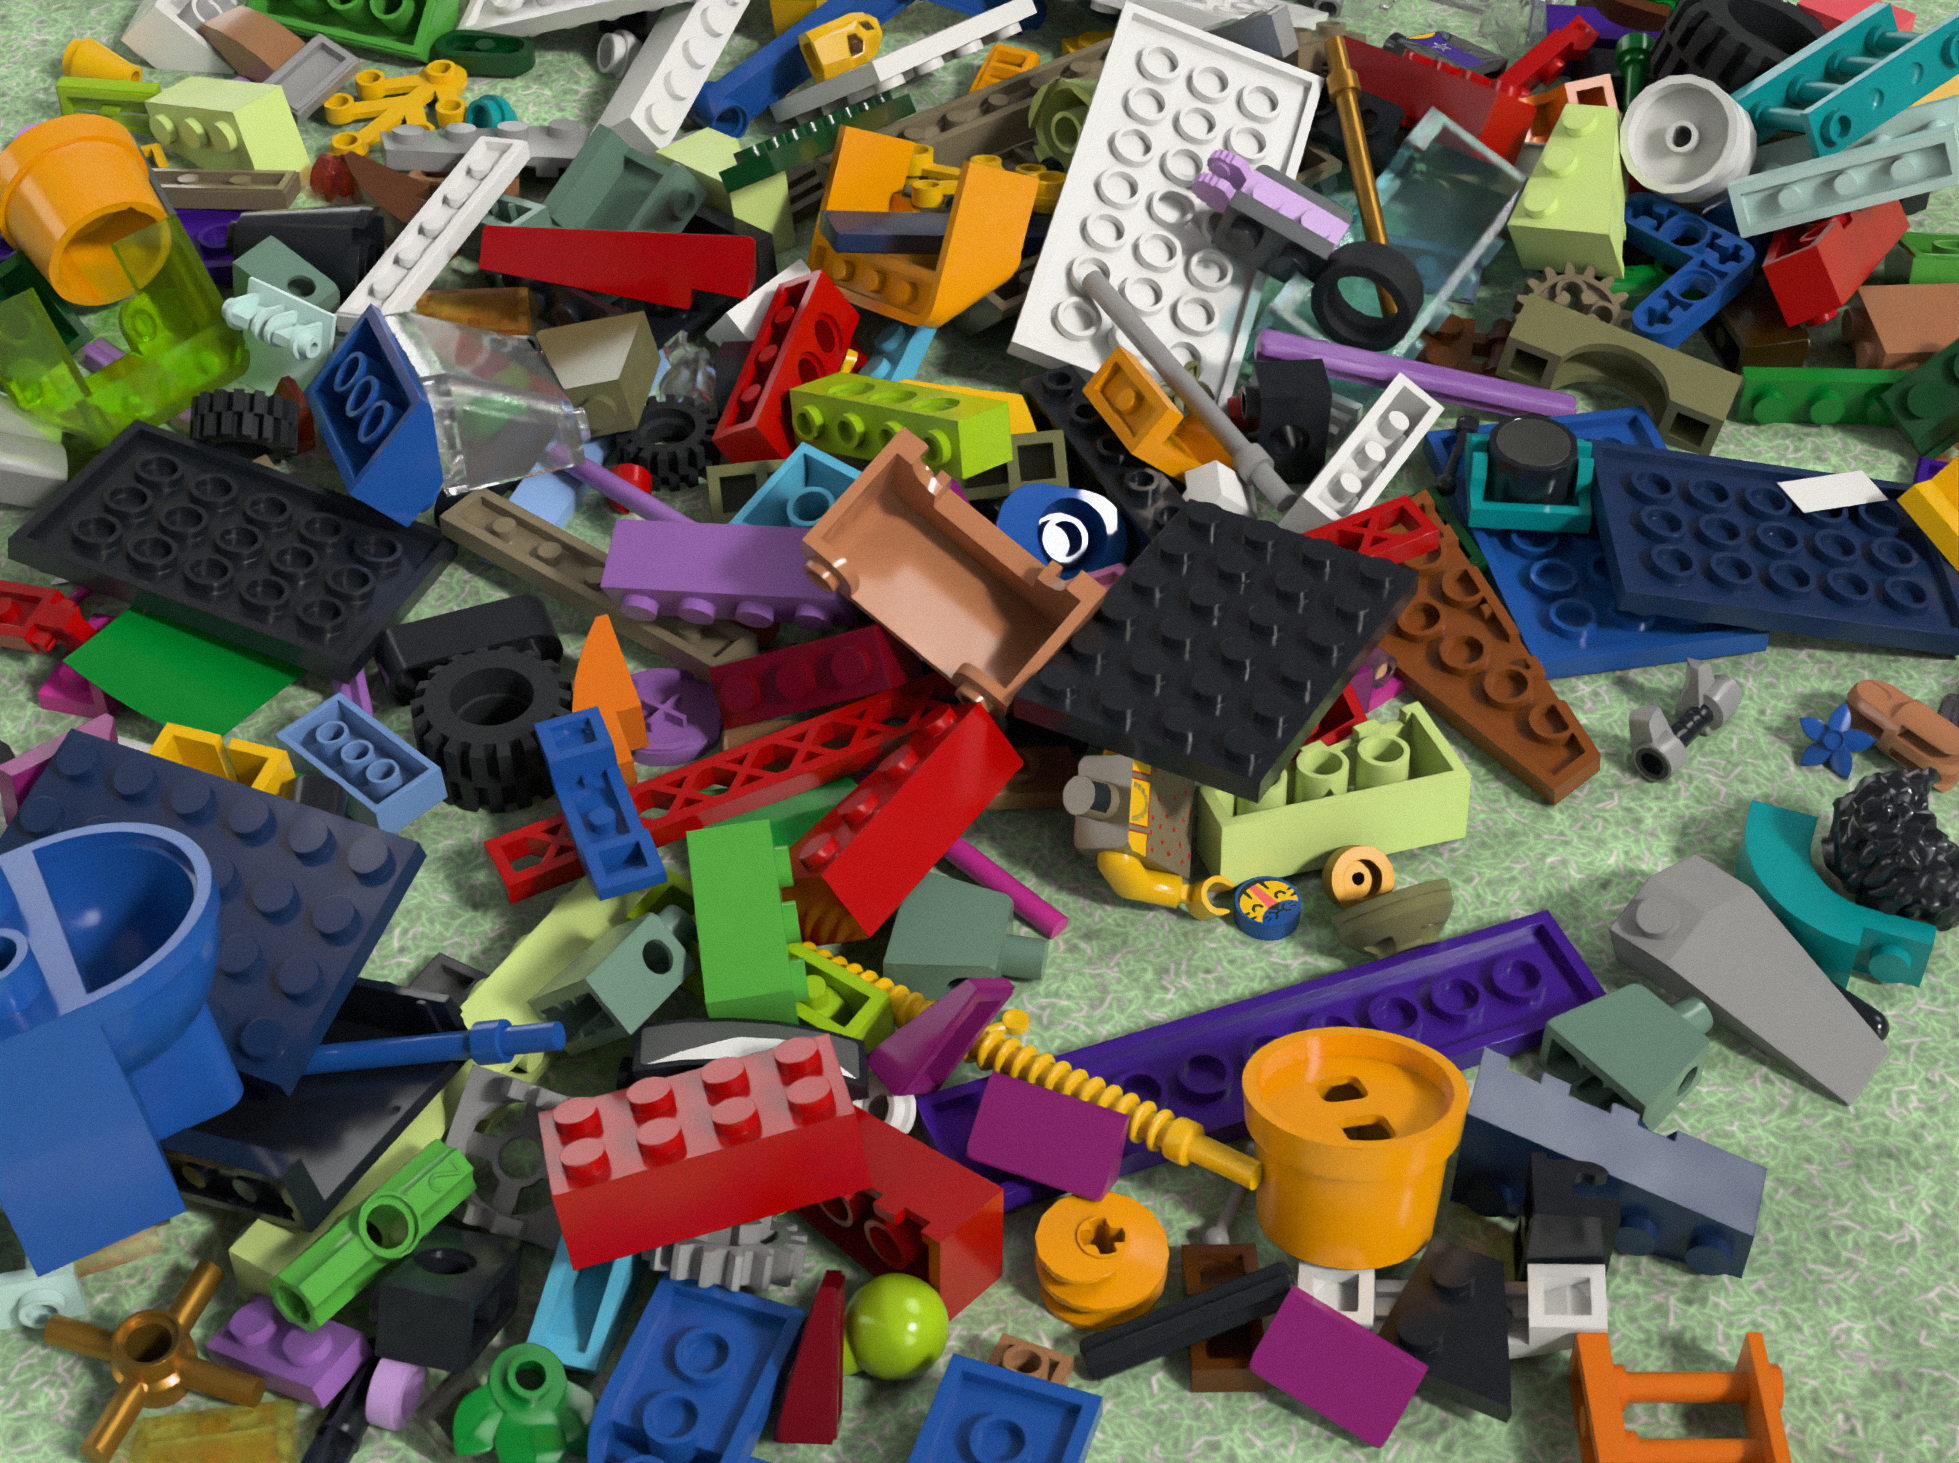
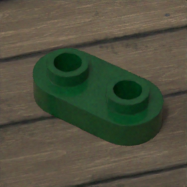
M462 29L447 32L436 41L437 60L452 61L455 65L464 68L467 74L516 76L530 71L536 64L534 41L529 36L520 37Z

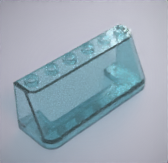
M1433 106L1407 136L1387 168L1375 181L1389 246L1401 252L1416 267L1424 285V303L1407 335L1403 336L1400 342L1390 350L1377 353L1415 360L1427 344L1426 341L1419 337L1423 330L1426 329L1434 335L1454 309L1446 303L1448 298L1452 295L1460 301L1480 276L1478 272L1472 269L1478 261L1484 267H1487L1506 242L1498 234L1502 229L1510 233L1507 223L1529 180L1526 175ZM1358 203L1351 210L1353 221L1336 250L1345 244L1366 241ZM1296 271L1268 305L1248 336L1249 339L1243 360L1252 367L1253 362H1258L1254 358V346L1257 336H1259L1263 329H1271L1339 344L1333 341L1319 327L1311 310L1310 291L1315 284ZM1355 276L1339 279L1337 283L1343 298L1354 309L1369 316L1382 318L1375 282L1367 278ZM1328 377L1332 392L1361 403L1363 407L1370 399L1375 402L1385 390Z

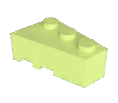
M1565 104L1507 223L1522 268L1544 270L1545 267L1550 266L1555 272H1563L1566 262H1572L1576 274L1583 275L1586 268L1591 265L1595 267L1594 276L1608 277L1611 275L1613 278L1624 279L1622 250L1623 241L1626 240L1624 212L1625 202H1628L1629 172L1619 150L1621 121L1616 107Z
M707 127L655 151L657 161L669 167L673 162L684 166L709 191V194L703 201L704 203L771 233L775 254L796 244L785 170L727 194L719 172L737 165L733 154L743 149L738 148L740 146L736 138Z

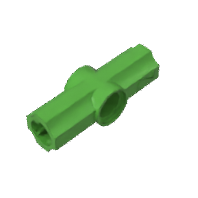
M438 1138L431 1141L360 1203L338 1216L325 1233L267 1282L273 1295L272 1303L289 1323L302 1327L308 1333L316 1331L388 1266L412 1252L422 1236L477 1189L473 1180L472 1173L474 1168L458 1148L445 1145ZM366 1221H370L378 1227L382 1234L383 1247H379L371 1241L367 1233Z

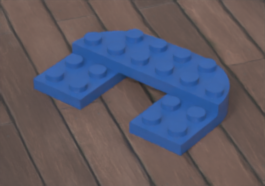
M664 1271L594 1411L587 1445L588 1463H771L751 1457L750 1455L794 1363L807 1321L808 1311L745 1292H732L726 1287L717 1284L707 1288L698 1287V1280L691 1278L673 1280L670 1279L671 1271ZM953 1353L907 1463H1084L1103 1414V1397Z

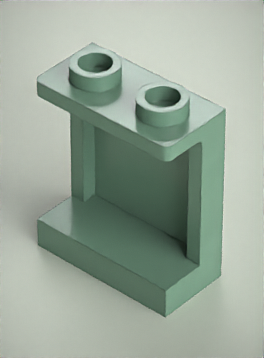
M599 123L542 205L548 206L552 223L561 228L681 233L707 197L709 191L684 166L673 162L669 167L631 148L612 129Z

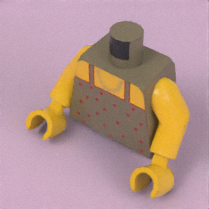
M1103 749V755L1083 756L1078 764V776L1070 779L1064 788L1063 804L1070 814L1075 815L1074 845L1077 852L1097 862L1099 871L1115 893L1125 899L1174 909L1178 903L1186 904L1188 911L1194 918L1208 921L1230 912L1228 909L1212 906L1207 897L1208 890L1212 892H1226L1233 889L1234 885L1228 878L1215 875L1193 885L1182 883V879H1190L1195 781Z

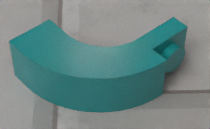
M1752 800L1736 857L1734 878L1751 887L1808 955L1821 964V970L1825 975L1840 986L1846 988L1851 971L1856 970L1870 974L1885 983H1904L1919 987L1934 945L1937 926L1896 915L1884 914L1881 911L1852 903L1836 894L1818 876L1811 860L1810 849L1818 817Z

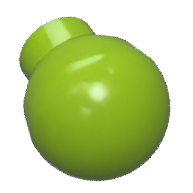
M903 1273L880 1275L860 1287L848 1302L847 1310L845 1311L843 1377L865 1370L871 1376L886 1381L916 1378L932 1368L941 1357L949 1337L948 1313L939 1294L925 1281Z

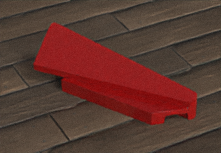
M487 225L482 231L478 269L689 310L699 290L742 299L748 298L755 285L757 275L756 241L750 236Z

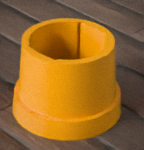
M94 114L61 116L29 129L12 141L0 154V235L15 251L22 250L62 298L74 304L85 306L114 303L143 289L165 267L174 247L175 233L173 224L149 182L147 164L134 138L124 126L110 118Z
M1325 1027L1303 1030L1271 1041L1254 1053L1248 1060L1242 1075L1244 1117L1246 1127L1254 1139L1255 1159L1263 1162L1262 1182L1256 1188V1207L1258 1223L1268 1239L1277 1247L1298 1259L1319 1266L1346 1270H1367L1387 1267L1408 1260L1419 1253L1428 1244L1433 1235L1447 1158L1458 1146L1468 1108L1469 1089L1460 1070L1438 1051L1416 1040L1386 1031L1359 1027Z

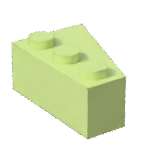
M190 76L144 101L150 116V129L157 141L162 146L203 169L296 170L300 175L301 186L316 178L281 85Z

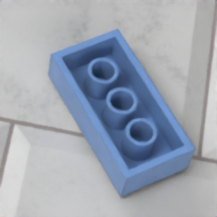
M340 692L275 734L278 748L287 751L295 772L306 775L325 776L335 780L344 787L349 797L347 814L359 823L395 834L448 797L439 766Z

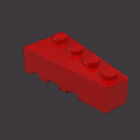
M1343 35L1350 67L1358 74L1361 90L1401 106L1405 111L1401 127L1507 167H1514L1538 110V107L1519 100L1522 89L1464 68L1460 69L1437 59H1431L1408 49H1405L1403 56Z
M1899 200L1775 230L1762 268L1788 328L1802 322L1805 323L1806 327L1817 326L1831 320L1838 314L1837 309L1844 306L1910 227Z

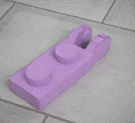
M1215 149L1208 158L1206 165L1211 173H1206L1205 171L1199 173L1191 184V189L1196 198H1199L1201 202H1205L1207 206L1221 214H1224L1228 203L1235 194L1234 189H1239L1336 244L1332 253L1349 227V224L1264 174L1255 169L1251 171L1244 158L1237 154L1233 155L1231 151L1229 152L1226 149Z

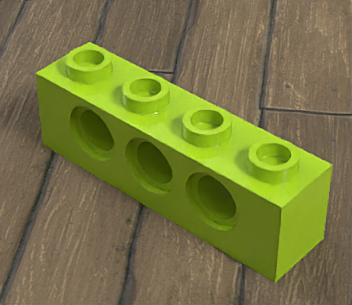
M841 371L789 389L792 425L797 446L805 442L821 451L873 461L904 426L929 446L928 452L921 460L934 474H938L943 470L952 478L964 480L1013 460L1007 401Z
M669 869L666 872L668 882L654 885L626 915L627 922L649 912L658 915L668 905H675L683 909L696 925L692 882ZM697 934L684 948L694 960L695 969L678 988L705 1003ZM801 943L788 944L790 959L804 957L810 1000L796 1002L799 1025L825 1029L863 1040L867 1054L895 1033L889 993ZM868 1067L869 1075L872 1072V1070Z

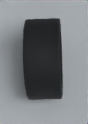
M1364 240L1345 244L1332 253L1311 290V310L1319 327L1333 341L1341 345L1373 352L1390 350L1403 341L1424 303V285L1416 267L1401 252L1383 243ZM1355 276L1367 278L1381 285L1392 296L1397 307L1396 314L1381 318L1369 316L1354 309L1343 298L1337 285L1339 279Z

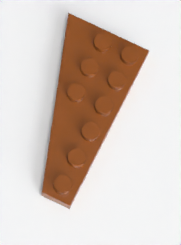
M1425 488L1411 499L1439 528L1438 549L1396 564L1420 572L1417 593L1371 654L1404 680L1405 689L1555 806L1600 771L1601 754L1567 702L1559 700L1547 682L1546 671L1536 655L1530 656L1520 641L1518 628L1478 567L1472 566L1459 548V538L1449 524L1444 525L1435 511V502ZM1402 524L1383 530L1384 532L1400 535L1409 532Z

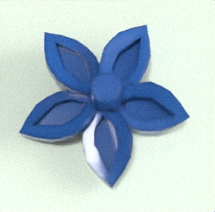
M1847 703L1833 711L1828 725L1817 718H1799L1804 734L1815 742L1804 751L1801 766H1818L1829 758V764L1832 769L1840 776L1848 779L1853 765L1851 753L1863 752L1876 742V739L1864 731L1849 730L1851 714Z

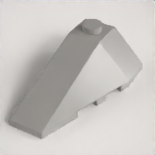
M1696 854L1650 876L1609 928L1615 957L1618 961L1678 999L1686 995L1696 996L1708 1007L1714 1022L1848 1107L1858 1098L1890 1055L1888 1047L1751 887Z

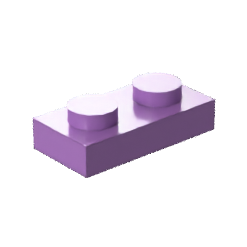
M255 1293L205 1346L214 1363L262 1377L266 1382L265 1387L324 1409L374 1354L363 1332L332 1320H327L316 1331L308 1333L302 1327L289 1323L272 1303V1298L259 1293Z

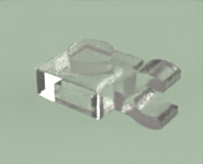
M681 330L665 342L663 346L665 357L671 368L664 374L659 383V402L666 401L665 394H675L676 402H682L685 396L694 398L695 406L701 402L708 404L713 400L715 363L710 360L709 352L704 347L696 353H692L686 343L687 333Z

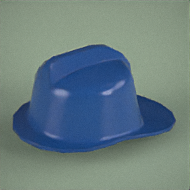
M1046 483L1025 484L1010 492L1000 505L995 526L1046 567L1052 560L1060 564L1063 569L1059 578L1065 581L1076 577L1081 570L1089 573L1117 563L1122 564L1128 546L1126 525L1118 509L1104 496L1087 490Z

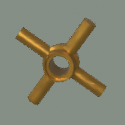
M199 1261L168 1311L159 1309L139 1311L124 1319L115 1331L60 1314H54L49 1319L43 1335L46 1344L110 1363L114 1381L118 1386L117 1391L80 1447V1453L92 1463H109L142 1408L160 1409L168 1407L180 1401L190 1389L252 1409L258 1406L264 1395L265 1379L198 1358L194 1341L189 1334L225 1278V1274L219 1266L209 1261Z

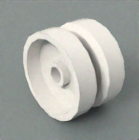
M1693 74L1667 76L1647 86L1631 102L1620 126L1619 150L1627 171L1651 192L1683 208L1709 207L1730 197L1727 189L1729 181L1748 176L1756 159L1757 133L1749 113L1713 81Z

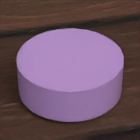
M381 1358L368 1389L365 1409L368 1423L393 1431H400L402 1428H405L421 1401L426 1382V1367Z

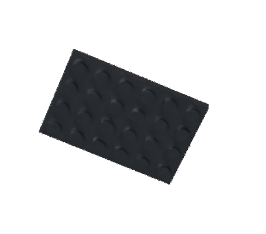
M135 419L8 538V559L89 588L97 593L108 595L143 608L153 614L161 615L202 630L210 635L221 637L256 650L266 656L283 660L320 674L323 677L349 685L374 656L381 633L386 629L400 625L457 557L459 544L442 535L440 529L415 520L407 528L360 500Z
M1189 499L1110 587L1099 611L1035 676H1031L1014 695L1013 716L1258 804L1416 595L1420 572L1396 565L1393 561L1386 558L1371 557L1337 546L1330 540L1315 539L1280 528L1277 524L1270 521L1255 520L1224 510L1214 503Z

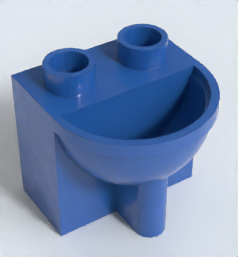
M133 822L85 826L47 836L0 855V1204L38 1277L186 1212L187 1209L160 1141L185 1128L188 1129L228 1111L238 1103L244 1092L243 1083L206 1001L214 982L219 962L220 923L218 915L221 902L220 889L209 860L203 850L186 835L167 827Z

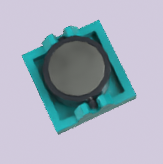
M1519 415L1502 420L1491 429L1489 434L1466 433L1464 465L1468 527H1482L1494 530H1537L1552 533H1589L1592 519L1590 491L1594 459L1591 458L1592 442L1577 439L1575 434L1562 423L1548 417L1536 415Z

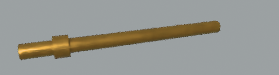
M1333 36L1324 42L1330 72L1326 78V84L1331 103L1337 105L1365 240L1389 246L1358 99L1362 94L1358 74L1350 67L1344 38ZM1375 283L1382 317L1395 315L1397 307L1392 296L1381 285Z

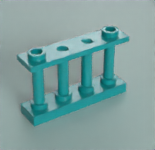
M1875 2L1729 96L1749 113L1757 133V146L1781 130L1806 133L1813 159L1839 153L1959 74V11L1925 33L1898 31L1891 3Z

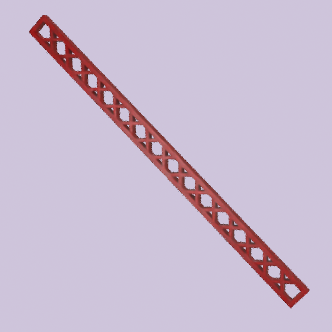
M1406 494L1302 533V535L1315 539L1330 540L1337 546L1358 551V553L1371 557L1386 558L1395 564H1399L1438 549L1440 530ZM1402 524L1409 532L1400 535L1384 532L1383 530ZM936 671L893 689L880 692L633 785L627 789L638 816H640L641 812L651 808L668 811L665 816L654 820L639 817L643 828L649 829L657 849L686 838L687 831L703 829L705 826L790 798L881 763L918 731L917 724L926 714L938 706L949 704L939 702V699L955 695V691L958 688ZM959 703V704H956V705H954V704H949V705L951 706V708H954V707L962 706L963 704H962V703ZM1014 706L1009 710L1008 713L1014 712ZM989 713L992 719L998 718V716ZM891 717L909 720L908 723L898 727L880 724L881 721ZM833 739L850 742L849 746L838 750L821 747L822 743ZM772 762L790 765L788 769L778 773L761 770L764 765ZM714 784L729 787L728 792L717 796L699 793L702 789ZM562 813L483 842L487 860L510 904L585 876ZM528 855L543 857L541 863L518 872H514L509 863Z

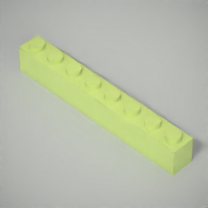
M585 875L571 891H566L558 897L551 912L530 934H525L516 941L510 955L488 978H483L474 985L467 1000L460 1006L463 1011L460 1015L464 1019L467 1029L471 1030L475 1022L507 1019L512 1025L541 1023V1019L527 1001L605 933L616 926L626 923V915L644 896L633 891L599 901ZM565 1049L515 1055L510 1063L483 1065L481 1067L534 1084ZM469 1059L312 1233L261 1219H254L248 1222L238 1233L234 1244L228 1249L239 1292L250 1298L255 1293H259L273 1299L271 1288L267 1282L325 1233L338 1216L360 1203L431 1141L438 1138L445 1144L472 1065L478 1064L473 1059ZM516 1103L493 1110L479 1121L475 1131L488 1135ZM366 1221V1229L371 1241L377 1246L383 1247L382 1234L378 1227L372 1222Z

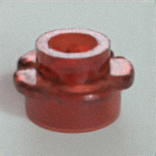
M327 153L320 155L311 170V190L315 194L326 197L327 202H332L337 195L344 198L350 195L344 161L345 154L343 153L340 156Z

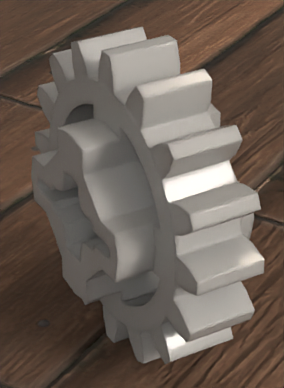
M772 1215L647 1250L641 1253V1258L650 1261V1268L652 1270H671L670 1279L673 1280L691 1278L698 1280V1287L707 1288L717 1284L726 1287L732 1292L741 1291L753 1295L754 1289L761 1292L768 1291L769 1283L781 1287L791 1286L792 1279H802L808 1235L807 1233L797 1232V1224L793 1222H777V1215Z

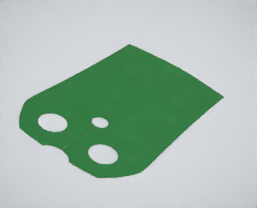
M134 605L62 660L111 697L164 726L169 722L219 734L221 737L309 671L283 660L266 656L261 652L221 637L210 635L178 621L153 614L148 610L144 613L143 608Z

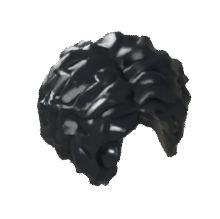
M1928 766L1922 771L1918 767L1915 770L1907 768L1887 773L1876 772L1871 776H1864L1853 791L1846 793L1844 797L1836 798L1832 803L1834 812L1828 837L1822 838L1821 841L1825 866L1840 879L1844 890L1850 894H1855V904L1881 911L1884 914L1896 915L1937 926V931H1948L1951 928H1956L1959 926V846L1948 840L1949 836L1937 828V817L1929 810L1927 797L1931 787L1941 781L1940 774L1935 768Z

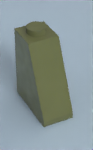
M639 311L538 330L536 338L551 378L581 438L585 439L637 429L661 362V357L645 312Z

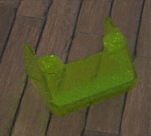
M176 213L110 244L137 293V296L126 301L121 306L118 315L121 333L131 352L85 378L82 376L33 287L0 302V382L13 404L20 411L101 448H105L135 419L158 427L190 408L192 398L195 395L199 396L204 391L214 393V389L225 387L247 372L250 365V352L240 330L229 327L226 319L223 318L221 310L224 301Z

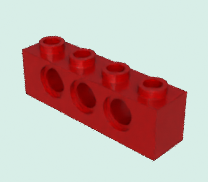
M823 269L778 285L711 439L731 464L787 459L798 447L795 444L794 428L792 425L789 389L838 372L847 348L851 346V338L860 315Z

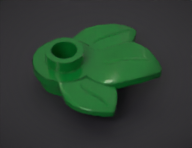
M534 1343L515 1344L506 1348L496 1357L489 1370L487 1383L466 1395L458 1405L452 1421V1441L455 1455L469 1457L482 1455L494 1450L499 1463H563L567 1452L575 1456L587 1458L589 1429L599 1401L591 1391L566 1379L565 1369L559 1358L552 1351ZM522 1369L534 1371L541 1380V1388L533 1391L521 1388L515 1379V1373Z

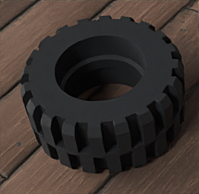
M1678 0L1651 47V72L1658 81L1667 76L1693 74L1713 81L1724 92L1731 95L1829 31L1822 26V22L1813 16L1806 15L1799 10V7L1789 1L1786 3L1782 0ZM1781 130V131H1780V132H1790V133L1806 134V133H1803V132H1796V131H1789V130Z

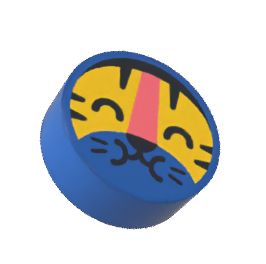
M1261 876L1249 879L1236 891L1233 909L1234 921L1243 933L1252 938L1264 941L1283 939L1292 934L1299 925L1302 906L1301 896L1293 885L1280 878Z

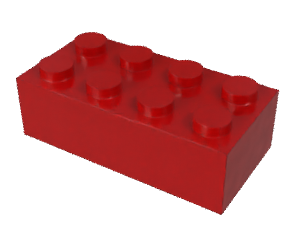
M829 1033L812 1038H791L772 1049L739 1058H718L707 1063L702 1068L665 1078H644L635 1082L629 1088L592 1098H571L560 1103L556 1108L537 1112L551 1197L573 1271L873 1188L856 1113Z

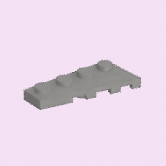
M557 119L550 121L548 126L530 127L520 121H504L497 124V128H476L475 125L469 123H452L445 126V130H424L421 126L406 124L396 126L390 132H380V152L385 166L394 170L451 173L481 136L528 141L531 154L530 160L524 167L536 170L537 177H558L559 168L569 167L589 139L590 133L586 125H579L577 121L570 119Z

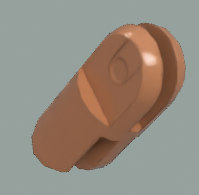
M1863 680L1856 683L1850 689L1844 703H1847L1850 710V728L1852 730H1861L1876 739L1874 745L1881 752L1906 769L1915 770L1919 767L1922 771L1928 766L1935 768L1941 776V781L1933 787L1944 793L1951 790L1959 781L1958 726L1919 700L1912 699L1896 687L1883 681Z

